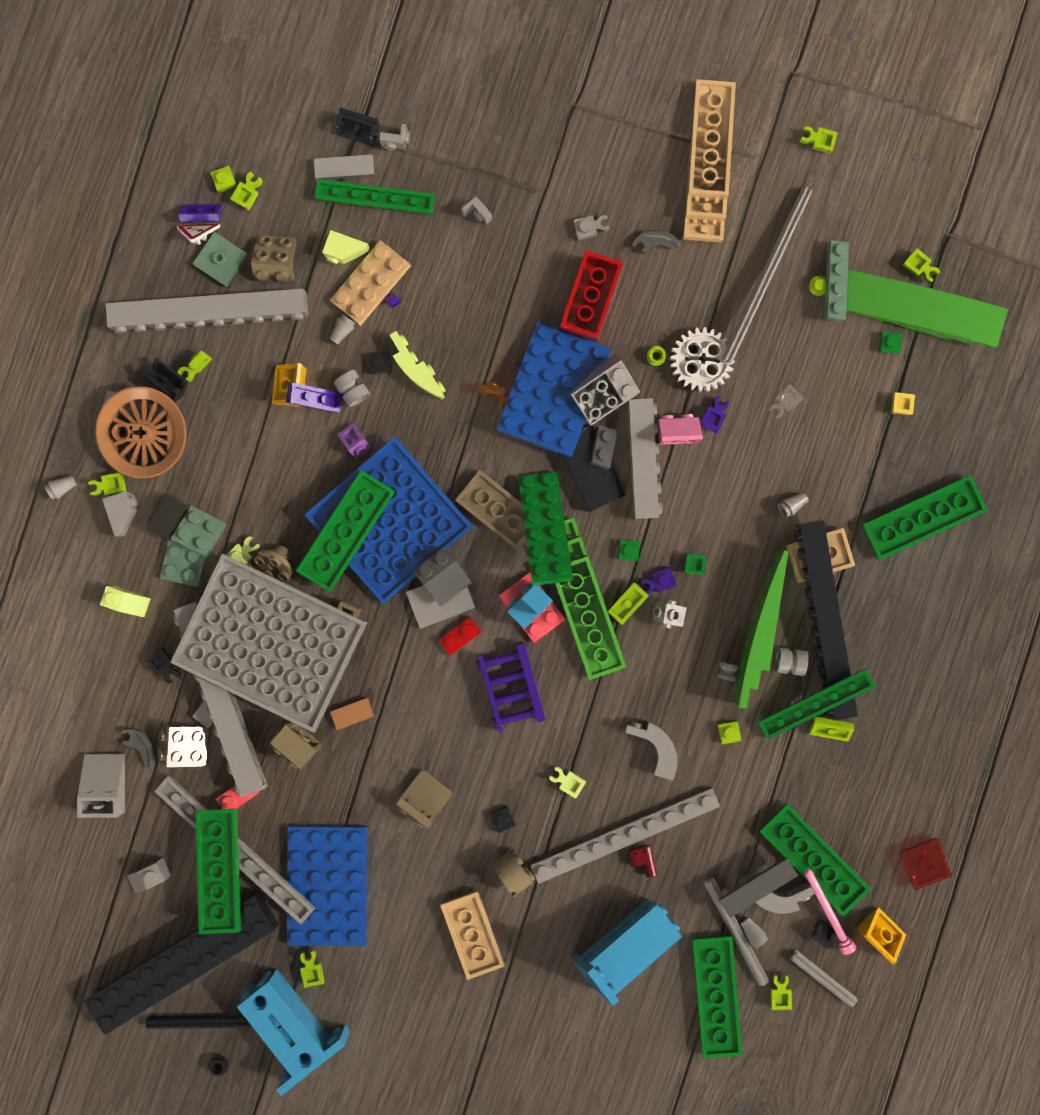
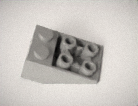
M614 354L598 365L570 394L592 426L639 394L640 390L621 359Z
M85 754L77 796V818L119 817L125 813V754Z

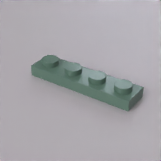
M835 240L827 242L824 319L841 322L846 320L849 243Z

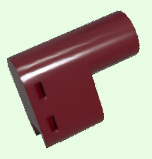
M643 845L628 850V859L631 867L643 865L646 877L658 875L651 845Z

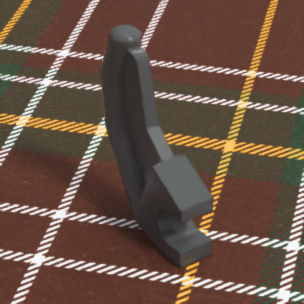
M646 230L636 237L631 248L635 249L637 244H642L643 249L641 253L645 254L659 245L671 249L678 248L681 242L673 234L666 231Z
M135 728L121 730L122 734L128 733L130 735V739L124 740L123 744L138 750L144 765L148 766V768H154L156 762L154 744L144 731Z

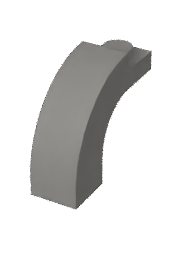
M632 721L631 724L626 723L624 727L625 733L647 739L654 744L656 760L652 770L653 774L674 780L677 769V754L673 742L659 726L649 721L646 722L645 728L642 727L643 724Z
M757 870L740 878L742 884L760 874V872ZM805 882L785 892L773 891L755 903L770 912L786 914L799 911L800 908L797 902H805L815 893L809 883Z

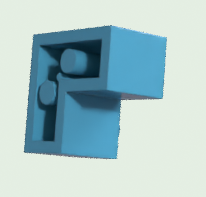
M529 584L522 591L524 595L519 600L515 598L508 605L510 608L508 613L524 629L553 602L538 585L532 586Z

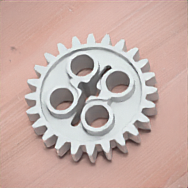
M706 327L703 328L702 333L696 328L694 334L689 330L687 337L681 335L680 339L682 342L676 341L675 345L678 348H672L671 350L676 355L670 357V360L675 361V363L670 365V368H676L673 375L679 374L680 376L677 382L684 380L683 387H686L688 384L691 385L690 391L697 387L698 393L702 391L703 387L706 392H709L710 386L715 390L718 388L717 383L723 385L724 381L722 378L728 379L730 377L726 372L733 371V368L729 365L735 363L734 360L730 364L722 361V356L727 348L725 345L727 338L721 340V333L715 336L714 329L707 333ZM688 346H696L698 353H690ZM708 347H715L717 355L709 354ZM701 356H703V359H704V360H714V359H717V360H719L720 362H719V363H716V362H713V361H705L704 364H701V361H700V360H690V361H686V360H685V357H688V358H691V359H699ZM688 365L695 366V374H691L687 371ZM708 366L715 368V375L708 374Z

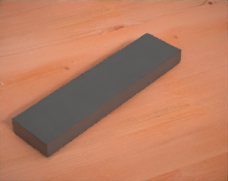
M787 857L718 900L731 918L798 875Z

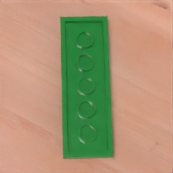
M361 470L296 571L331 592L396 491Z
M557 471L518 476L532 586L573 581Z
M968 475L872 519L861 526L877 560L880 561L988 510L972 475Z
M785 803L759 829V832L784 857H787L789 862L806 880L805 870H812L827 901L843 917L871 890L789 804Z
M237 808L197 810L196 847L199 934L240 932Z
M732 935L692 937L703 1059L743 1056Z

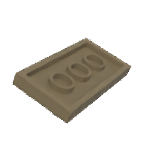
M479 470L455 501L517 550L526 539L522 504L484 472Z

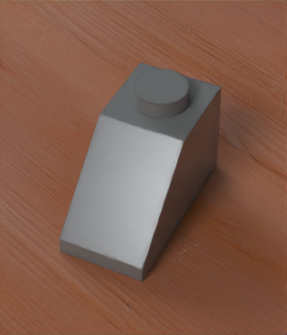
M122 492L102 499L115 537L126 535L137 513V500L130 492Z
M161 858L128 874L127 877L134 892L138 893L164 882L171 876V873L164 858Z

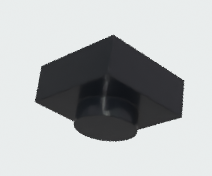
M389 352L369 354L371 374L391 373Z
M509 806L490 813L497 833L516 826Z
M819 920L816 922L811 938L826 949H829L833 945L836 933L831 926L823 920Z

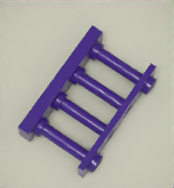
M525 643L517 644V649L514 652L484 660L483 654L478 656L479 660H476L478 671L483 672L495 717H492L494 728L499 729V733L504 731V724L529 717L537 718L538 722L546 720ZM516 659L517 661L521 660L523 668L519 669L520 671L492 679L489 678L487 667ZM518 679L527 681L528 687L523 691L498 698L494 696L493 686ZM524 698L532 699L533 706L529 710L500 717L497 706Z

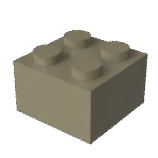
M291 721L270 742L273 746L272 749L277 754H283L288 758V763L292 767H298L300 770L323 746L304 728Z

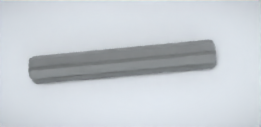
M795 950L791 954L790 959L843 1002L850 1007L856 1004L857 998L800 952Z

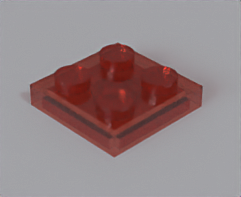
M936 837L899 851L915 890L953 876L939 839Z

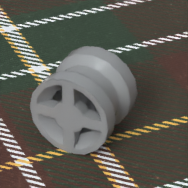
M719 662L720 671L716 677L736 682L735 674L739 666Z

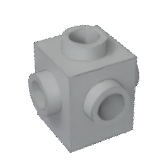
M665 599L664 603L656 601V606L653 610V621L660 622V627L670 629L672 625L683 627L687 607L677 606V601Z

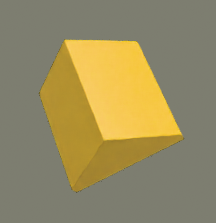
M299 363L276 365L272 404L302 407L286 403L287 387L290 382L305 385L307 368Z
M877 907L856 928L893 965L896 963L906 934Z

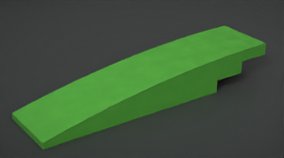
M848 270L846 311L949 341L954 339L971 345L976 343L993 349L998 347L1008 309L915 284Z
M571 517L564 520L573 581L555 583L586 673L589 680L626 668V664L575 519Z
M785 550L776 551L746 636L732 701L733 704L740 708L747 709L750 689L758 690L761 670H770L788 551Z

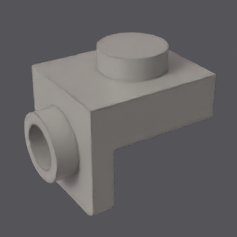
M406 124L401 125L400 135L380 132L379 140L381 146L390 151H395L396 149L405 150L406 143L409 144L410 131L407 130Z

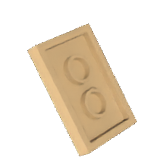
M844 528L827 532L833 572L855 566ZM799 541L785 545L796 582L806 581L803 580L801 575L803 563L802 560H799L797 552L800 548Z

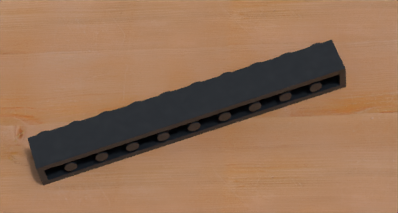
M814 520L796 524L794 535L796 541H799L800 546L797 552L799 560H802L803 563L801 575L803 580H806L807 587L804 588L806 599H809L810 603L808 615L813 620L811 632L813 638H816L815 654L820 660L818 672L820 677H823L824 684L821 685V689H824L850 676L851 672L824 520ZM855 698L826 711L827 716L834 721L857 717L858 712Z

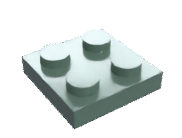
M191 506L172 535L171 541L207 559L227 525Z
M168 540L160 579L200 587L206 558Z

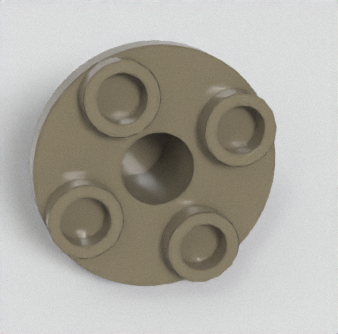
M276 546L271 551L261 550L254 558V562L263 573L280 581L287 582L293 573L292 567L288 563L289 560H292V555L284 546Z

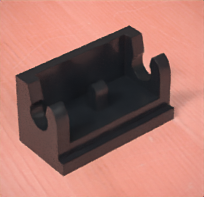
M340 107L335 128H337L336 134L374 147L380 124L376 118Z
M158 358L153 361L151 368L149 366L145 368L143 377L140 380L145 386L166 394L174 402H177L184 396L189 383L188 380Z

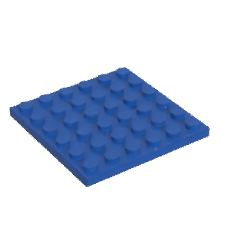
M396 437L392 438L305 514L307 519L321 533L361 470L396 491L349 563L352 570L382 604H385L416 577L413 573L415 568L442 547L448 549L473 527Z

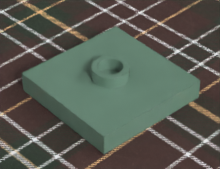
M214 232L193 262V265L227 287L248 254Z

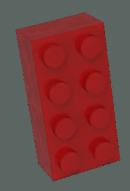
M585 250L560 330L597 343L623 262Z

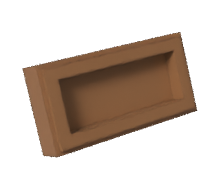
M368 697L330 711L337 730L375 716Z

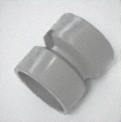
M356 370L345 373L334 382L339 393H344L343 399L348 407L359 404L370 395L366 386L360 384L361 378Z
M778 647L775 656V672L788 674L791 671L793 675L805 676L808 668V651L795 649L792 652L790 648Z

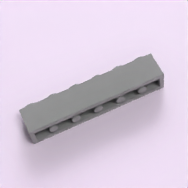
M653 398L628 400L627 404L634 520L659 518V514H662V502H658V494H661V482H657V474H660V463H656V455H659V443H655V435H658V424L654 423V415H657V404L653 403Z

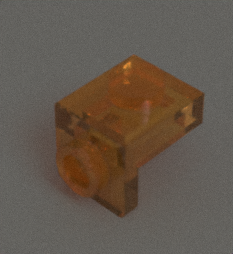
M491 382L481 385V395L500 398L498 408L503 410V405H506L509 394L505 393V388L498 387V384Z

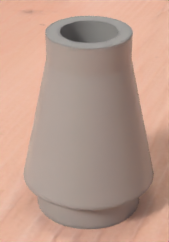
M342 314L341 317L337 318L329 338L333 342L340 344L355 328L356 322Z
M69 475L49 481L44 487L53 500L55 498L59 499L76 486L77 483L73 476Z
M804 492L785 498L778 504V509L785 518L788 516L792 517L809 501L808 497Z
M750 917L740 922L751 946L753 945L755 948H758L768 940L766 937L767 933L754 923Z

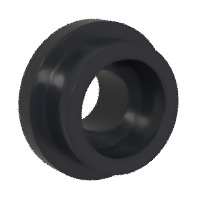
M221 1055L214 1056L208 1064L209 1071L214 1076L224 1075L229 1067L228 1060ZM216 1063H221L222 1067H217Z

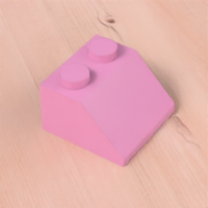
M693 414L681 415V418L665 415L657 421L659 445L698 443L703 439L699 417L693 418Z

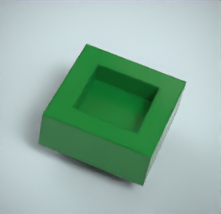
M881 332L879 353L900 354L902 333Z
M620 540L618 560L638 561L640 542Z
M686 553L684 573L704 575L707 556Z

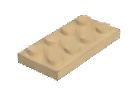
M380 240L330 301L361 326L411 265Z
M478 890L440 904L467 980L505 967Z

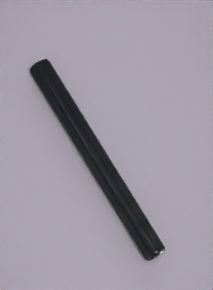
M244 1016L148 1017L146 1019L147 1029L253 1028Z

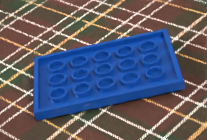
M537 321L497 431L572 458L586 418L570 393L598 365L608 359L611 348Z
M288 826L287 882L316 908L302 924L298 923L287 913V946L367 945L368 826Z

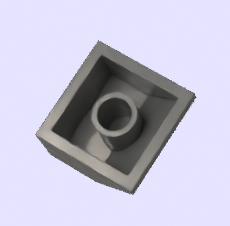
M442 547L413 570L417 579L440 607L472 583L445 547Z

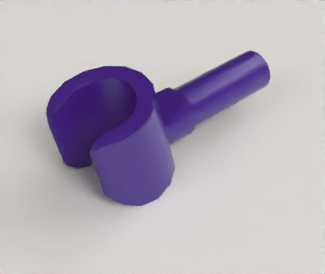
M394 293L389 297L387 295L384 297V300L392 308L401 302Z

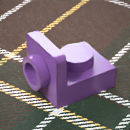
M354 423L337 434L355 458L364 455L371 448Z

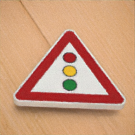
M219 223L177 226V230L186 239L199 245L201 244L200 240L207 241V235L220 228Z

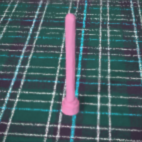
M806 869L804 874L839 938L838 947L843 955L853 953L856 950L853 939L845 935L812 870Z

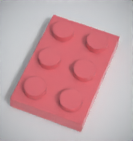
M531 572L499 595L509 610L508 605L515 598L519 600L524 595L522 591L529 584L532 585ZM552 602L524 630L533 643H535L566 619Z

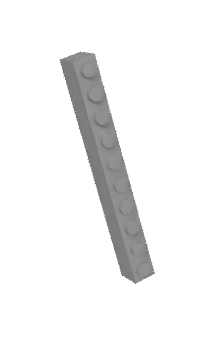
M304 289L106 303L107 327L115 331V333H127V330L132 329L136 332L147 331L146 328L166 330V327L172 326L174 329H184L186 325H193V327L199 328L205 327V324L212 323L213 326H223L226 322L240 325L244 324V321L263 323L266 319H272L274 322L283 321V318L302 320L303 317L308 316L307 293Z
M193 602L174 610L175 615L173 618L175 624L180 627L181 639L199 602ZM194 674L196 681L200 683L202 688L200 689L201 697L207 702L208 716L210 719H213L215 725L213 728L217 738H220L222 744L220 746L221 752L227 758L228 772L234 777L236 793L240 794L242 798L267 788L264 774L235 694Z

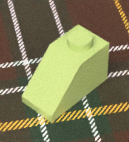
M330 230L322 253L330 263L338 264L340 262L345 264L369 253L370 247L365 242Z
M106 586L100 605L119 612L145 617L151 598L117 586Z

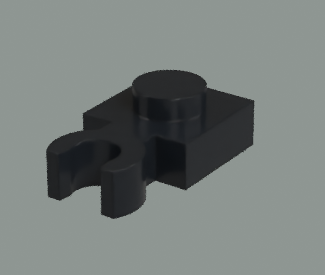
M163 647L159 648L145 660L157 676L161 673L164 674V680L168 684L173 682L170 679L171 673L176 677L181 676L177 669L171 667L172 663L170 662L172 658Z

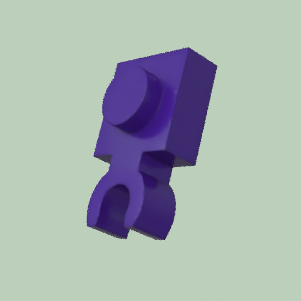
M720 396L713 400V407H707L700 421L701 426L714 433L719 431L726 417V414L722 413V411L729 406V401H726L723 406L719 405L718 400Z
M670 567L651 574L653 580L644 579L640 581V585L644 583L649 584V589L645 591L647 594H650L654 588H657L659 593L677 586Z

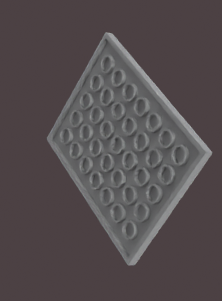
M222 554L170 663L314 733L321 722L367 622L226 554Z

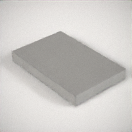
M424 586L406 592L420 629L475 608L468 587L459 592L442 607L438 605Z

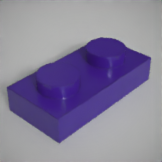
M185 204L181 206L178 216L180 222L195 223L197 221H207L213 223L220 220L223 210L221 204Z

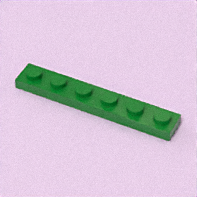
M317 179L315 199L316 201L433 215L435 194Z
M864 668L759 720L758 724L767 740L875 688L876 684L867 668Z

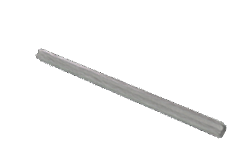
M804 186L799 192L722 356V361L728 364L732 363L812 194L811 188Z

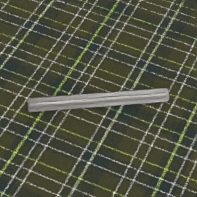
M714 878L707 879L704 885L758 985H766L769 979L735 916L731 918L728 916L718 900L724 895Z

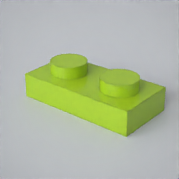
M634 582L609 609L608 613L623 625L649 595Z
M814 717L809 727V735L847 742L854 732V723L834 721L823 717Z

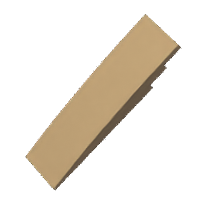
M696 79L683 240L723 242L727 198L729 196L736 82Z

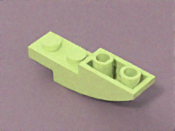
M397 331L390 334L399 350V353L393 357L404 373L427 393L441 400L444 399L443 392L446 390L440 381L436 383L433 378L435 372L431 365L428 364L426 366L424 361L416 365L418 359L413 351L409 353L406 346L409 344L404 335L399 336Z

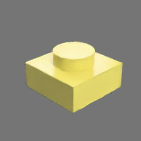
M893 393L891 413L912 415L915 395Z

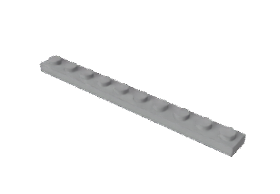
M171 776L166 777L154 792L196 829V811L207 809ZM238 838L239 869L298 923L302 924L316 907Z
M710 787L531 863V868L538 884L716 809L720 807L713 788Z

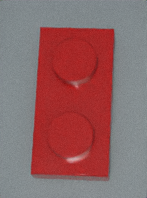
M469 617L438 641L451 656L482 632L473 619Z

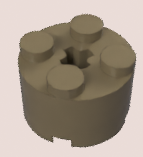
M509 850L490 865L497 872L498 877L512 896L516 897L533 884L532 881L535 878L526 865L521 866L524 862L517 852Z

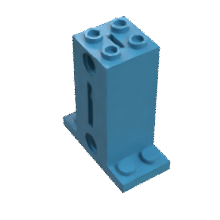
M646 899L581 956L575 953L570 958L592 988L612 1006L619 1001L615 996L682 937L678 932L680 930L679 926L674 920H670L666 916L668 914L667 910L655 901L652 902Z
M278 969L272 973L270 971L266 972L256 985L255 983L251 984L240 997L241 1001L237 1008L285 1068L276 1089L281 1096L346 1044L350 1033L347 1025H344L342 1028L337 1027L328 1034Z

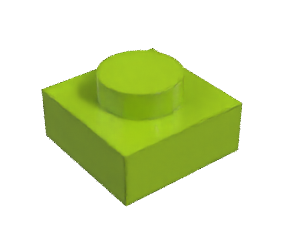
M229 166L210 172L219 193L237 187Z
M737 720L717 724L721 744L742 741Z

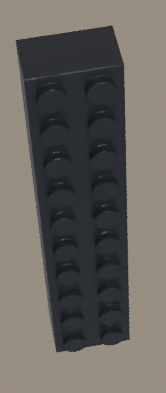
M259 890L240 901V932L199 934L198 927L91 993L84 1000V1003L103 1034L106 1035L273 932L279 923Z

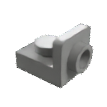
M477 196L473 199L469 198L462 205L461 211L464 217L474 210L473 214L480 222L483 220L487 225L492 220L491 212Z

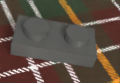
M601 425L596 428L589 464L604 469L611 467L617 430Z

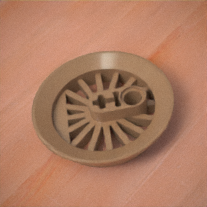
M130 387L117 392L103 405L97 418L96 440L102 456L115 470L129 477L151 478L165 473L179 460L186 444V424L180 409L170 397L153 388ZM141 399H142V416H141L140 411H139V409H138V406H137V404H136V401H137V400H141ZM148 400H152L154 403L148 416ZM128 404L131 405L135 418L124 408ZM159 405H162L165 409L154 419ZM120 411L131 423L117 418ZM167 415V421L157 425ZM167 426V431H156ZM124 427L127 429L126 437H123L121 433ZM146 431V435H142L141 432ZM157 435H167V440ZM132 441L122 452L119 450V445ZM157 441L166 444L167 451ZM136 446L131 460L127 459L125 456ZM155 448L165 457L161 462ZM148 449L154 461V465L149 466ZM142 450V465H138L136 462Z

